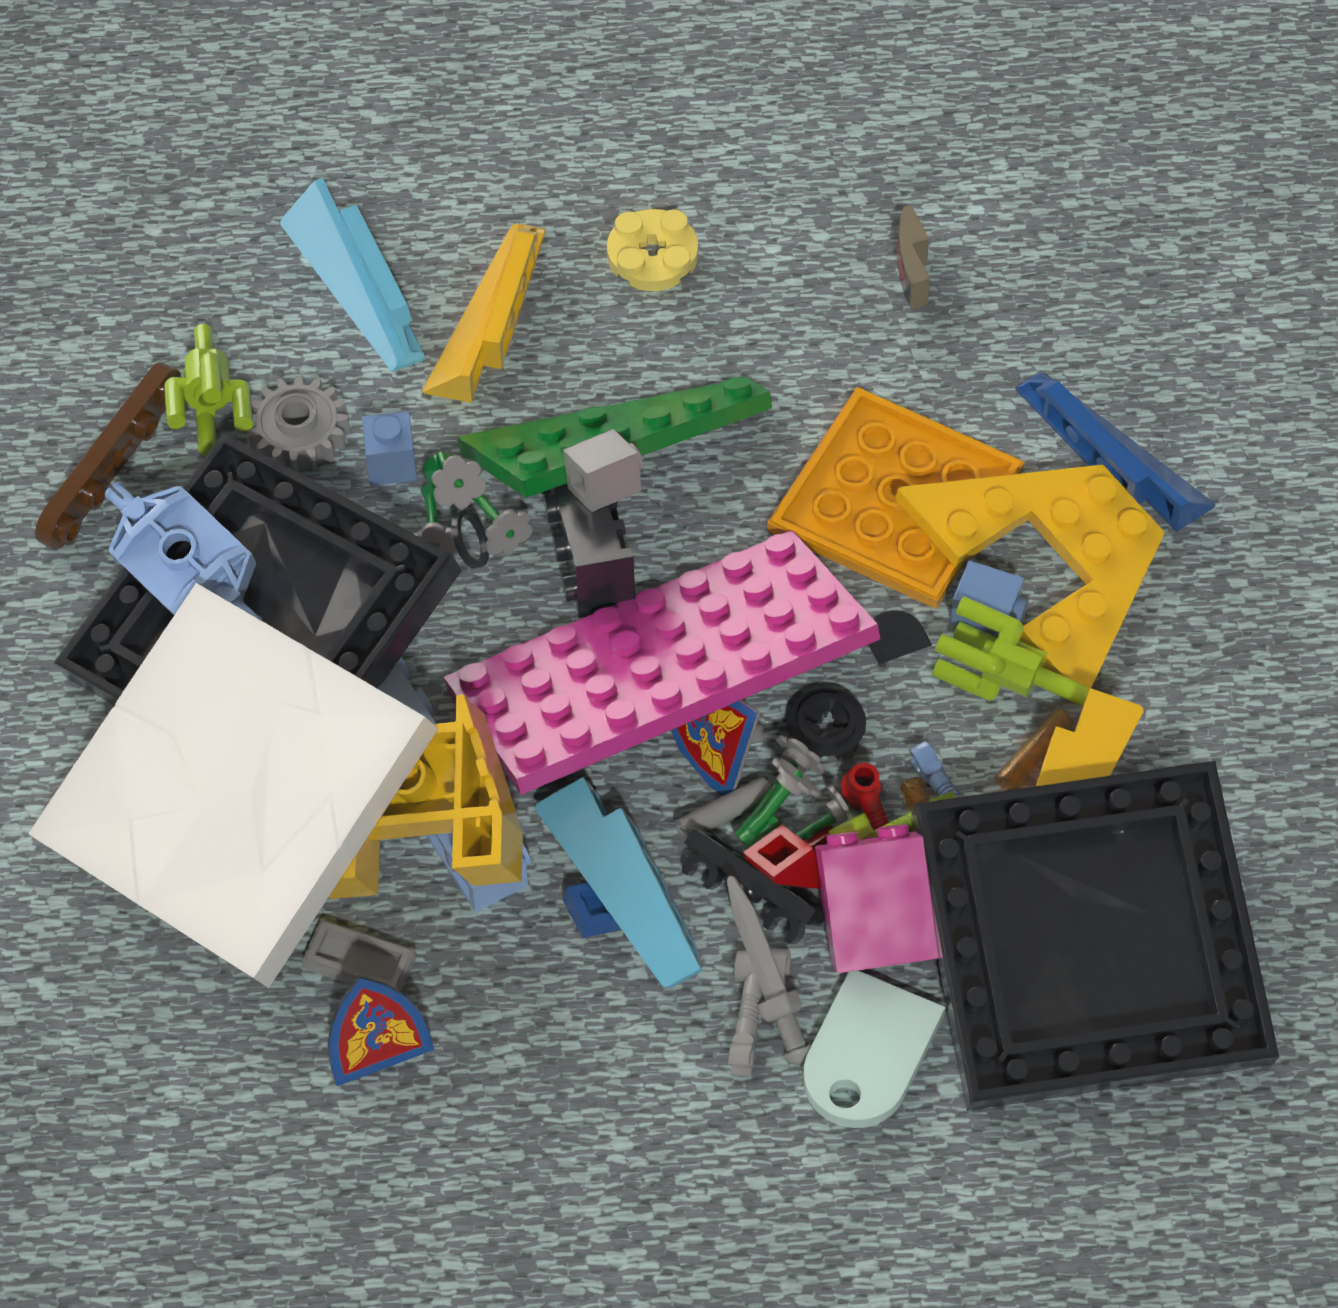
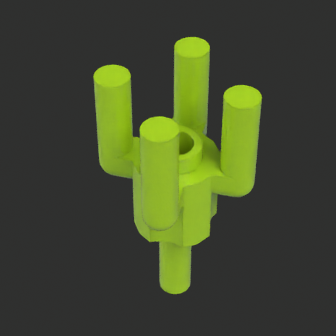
M199 324L194 329L195 349L185 356L184 377H171L165 382V405L167 425L172 429H180L186 423L184 400L187 401L189 406L196 409L198 452L203 456H207L216 443V410L223 408L228 402H232L234 426L237 430L243 432L253 427L249 384L244 380L230 379L228 358L224 352L217 348L214 349L211 326Z
M962 597L956 614L999 632V636L996 637L960 621L955 629L953 638L945 634L940 636L935 652L982 672V677L940 658L933 669V677L988 701L994 700L998 696L1001 686L1026 698L1038 686L1076 704L1084 705L1090 688L1044 668L1048 653L1020 641L1024 630L1020 620L968 597Z

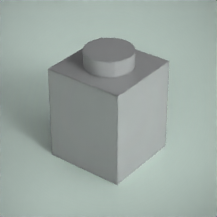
M614 429L563 450L567 487L591 512L642 491L640 470L643 469V460L641 454L633 443L628 444Z

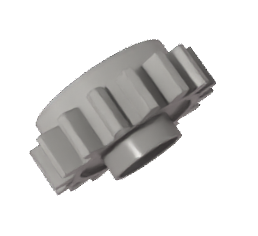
M296 376L294 385L287 386L286 382L280 378L277 379V390L271 391L266 387L260 389L262 401L251 400L253 427L247 431L251 448L257 449V451L298 473L301 469L311 468L313 471L318 470V465L325 460L329 462L335 460L334 451L336 448H345L344 434L350 433L349 419L345 400L337 399L336 388L332 386L322 391L321 379L316 378L310 385H304L302 376Z

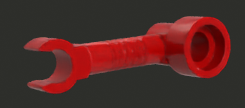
M859 763L844 775L840 784L839 794L846 805H849L852 810H863L875 831L889 823L879 799L881 791L880 776L878 770L872 764ZM856 780H863L867 782L869 786H861L856 782Z

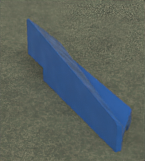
M1040 372L1016 387V391L1088 466L1104 465L1139 504L1146 501L1175 532H1178L1215 507L1216 504L1070 393L1060 381L1053 380L1047 374Z

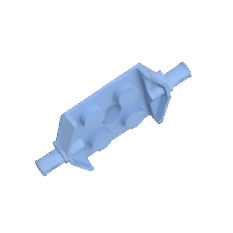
M120 482L112 484L115 492L110 487L107 489L105 498L111 501L122 514L121 521L110 544L109 553L117 564L120 563L173 615L176 614L197 583L262 621V618L243 602L245 592L256 566L252 553L181 486H176L144 498L139 496L134 498ZM187 541L191 543V550L186 557L178 560L167 557L169 547L175 542Z

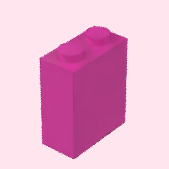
M908 825L881 827L877 829L878 837L858 840L857 832L832 834L826 836L827 844L815 846L830 963L837 973L939 958L923 836L916 831L909 832Z

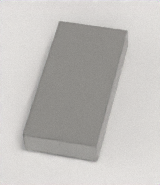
M321 919L301 962L303 969L351 985L357 976L360 975L384 982L401 992L417 955L415 949Z

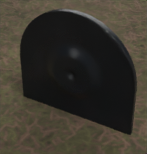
M891 610L880 613L873 618L878 624L880 640L869 644V647L878 665L932 646L919 620L907 612Z

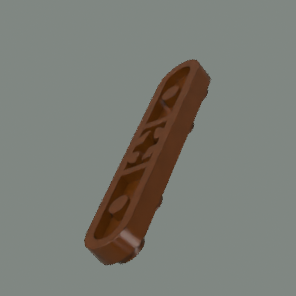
M158 362L144 376L40 514L35 529V538L39 543L58 550L64 544L70 545L76 539L83 519L91 509L96 510L101 506L105 499L107 487L143 440H150L156 432L159 418L166 410L165 382L171 377H181L178 369Z

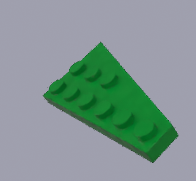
M735 377L722 383L604 407H588L580 412L458 436V442L462 455L471 461L477 462L485 471L523 497L528 498L567 483L563 452L566 448L614 429L628 444L633 443L641 456L772 409L771 394L769 390L751 381L749 378Z

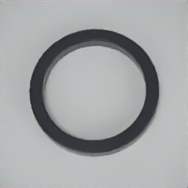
M468 509L456 512L452 518L451 530L459 556L472 569L485 566L489 559V553L485 549L488 538L485 535V529L481 521ZM463 517L472 524L478 536L480 544V557L478 561L471 557L464 545L461 535V521Z

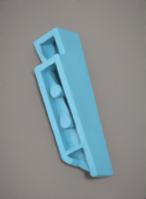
M324 179L315 180L280 221L281 226L391 371L424 361V352L409 326V322L413 319L408 304L357 205L338 211Z

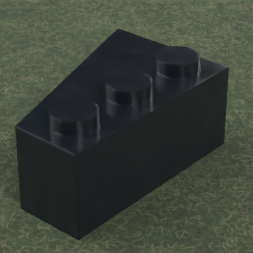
M567 483L552 488L551 494L543 495L547 522H557L559 533L552 534L557 563L566 561L568 573L561 574L566 602L575 601L578 617H587L598 609L635 599L634 555L631 547L626 548L623 535L626 534L623 519L619 520L616 509L618 507L617 502L591 512L568 489Z

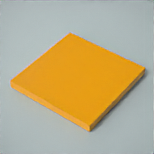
M857 387L767 523V531L775 535L793 531L812 552L937 609L966 561L955 567L895 500L897 490L904 486L1021 474L1024 470V461Z

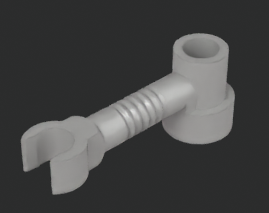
M770 948L787 990L791 970L790 950ZM738 950L734 966L735 981L744 982L736 1033L733 1036L729 1051L728 1064H732L730 1075L751 1077L760 1014L757 1004L762 1003L763 992L747 951Z

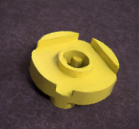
M646 209L637 212H624L616 218L615 227L608 237V263L612 272L617 277L619 274L623 279L629 281V286L643 291L667 290L681 283L680 278L687 275L689 271L691 273L696 267L698 261L697 235L688 224L687 216L679 210ZM649 244H657L663 247L658 250V255L649 256L648 250L642 249Z

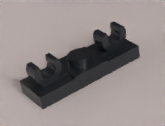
M697 828L691 830L684 843L698 853L689 856L682 866V873L692 876L696 873L697 868L705 863L709 868V876L703 884V887L713 890L719 887L725 873L736 878L749 900L758 904L761 899L769 900L780 907L767 913L763 921V927L767 930H773L782 918H787L791 924V929L784 941L788 944H796L803 938L805 924L812 926H821L825 919L822 905L793 886L775 884L745 860L744 854L711 831Z

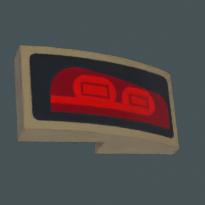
M912 205L903 207L900 218L897 261L900 283L908 305L913 310L928 305L930 277L924 266H927L929 237Z

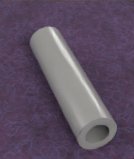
M759 777L675 820V826L680 837L685 841L693 828L710 831L757 807L769 790L770 785L764 777Z

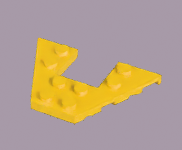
M1094 465L900 487L897 490L895 500L955 567L1026 521L1033 525L1086 585L1025 624L1020 641L1048 653L1044 668L1092 688L1165 534L1164 530L1128 493L1104 465Z

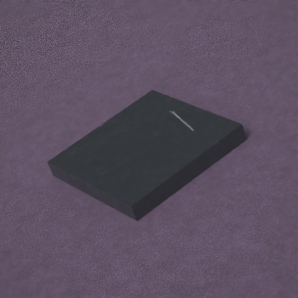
M225 433L221 435L183 487L252 553L256 566L245 592L243 602L262 618V622L375 688H378L384 682L462 572L451 553ZM187 541L175 542L169 547L167 557L173 560L186 557L191 550V543ZM124 567L54 661V664L66 678L115 706L117 700L174 615Z
M1216 761L914 804L911 814L914 831L922 835L924 841L939 953V967L967 1111L1270 1066L1279 1058Z

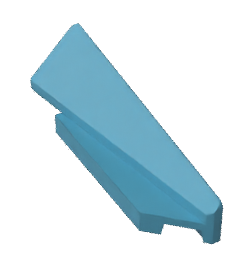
M584 777L538 802L535 809L660 984L665 988H673L703 971L696 958L699 955L697 946L637 825L625 811L619 808L608 814L599 793Z

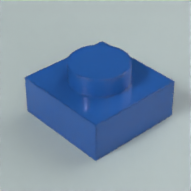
M588 882L566 887L563 902L582 938L621 930Z

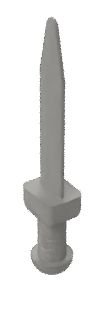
M729 876L727 878L733 918L766 1000L757 1004L758 1009L765 1021H776L787 1054L783 1055L784 1059L790 1064L802 1065L805 1063L812 1044L806 1045L794 1012L799 1011L801 1008L797 989L787 993L756 910L736 878Z

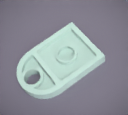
M858 970L848 972L805 1059L803 1084L806 1096L812 1107L828 1121L844 1127H869L889 1118L901 1105L945 1015V1007ZM847 1087L853 1089L859 1095L860 1100L853 1107L841 1108L831 1101L830 1095L838 1088Z

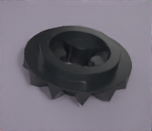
M835 688L814 689L801 695L792 704L787 717L789 738H794L803 743L809 751L818 755L820 759L823 756H834L839 761L844 753L850 750L856 751L859 742L865 736L866 715L861 704L850 694ZM831 711L833 725L836 728H831L829 734H826V737H822L820 726L817 724H822L824 718H827L828 712Z

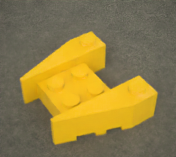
M456 695V722L433 724L438 728L437 732L329 895L330 899L378 895L380 840L453 833L452 869L473 886L522 882L523 832L485 714L465 695Z

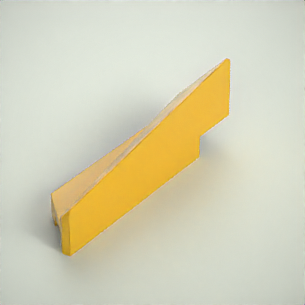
M518 223L511 226L423 387L422 392L424 394L472 403L484 366L497 369L503 368L545 237V228Z

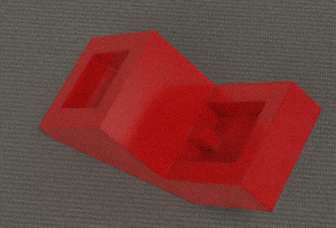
M782 824L744 851L743 854L745 860L775 884L820 889L815 846L827 844L826 836L830 835L829 830L834 827L830 825L807 841H803Z

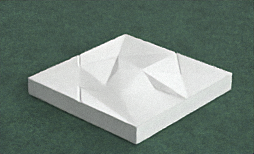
M196 583L117 700L115 707L111 709L28 834L269 988L438 728L415 710Z

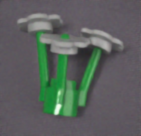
M439 452L426 461L422 472L427 484L420 491L425 500L427 525L422 528L421 532L413 534L451 553L454 558L459 556L453 541L451 528L445 529L444 526L438 523L436 502L441 506H450L454 503L457 508L463 509L469 506L472 498L493 522L485 532L488 538L485 549L489 554L496 555L502 551L509 553L517 548L518 543L524 542L530 537L533 529L528 523L530 515L526 511L516 513L514 510L509 509L499 514L485 498L483 493L486 489V484L483 478L479 476L481 468L477 462L469 461L466 463L462 457L445 452Z
M779 735L776 739L779 744L777 747L782 752V759L775 757L772 763L778 768L779 775L753 813L734 833L747 849L782 825L774 816V813L790 793L801 796L805 792L817 798L822 794L803 773L811 769L818 774H823L825 767L820 763L821 759L818 755L809 751L803 743L794 738H786ZM832 785L827 787L831 801L825 804L829 813L794 833L803 841L833 823L838 826L854 818L850 813V806L846 805L841 795Z

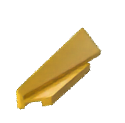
M1090 688L1075 732L1056 726L1035 786L1110 776L1144 712L1143 707Z

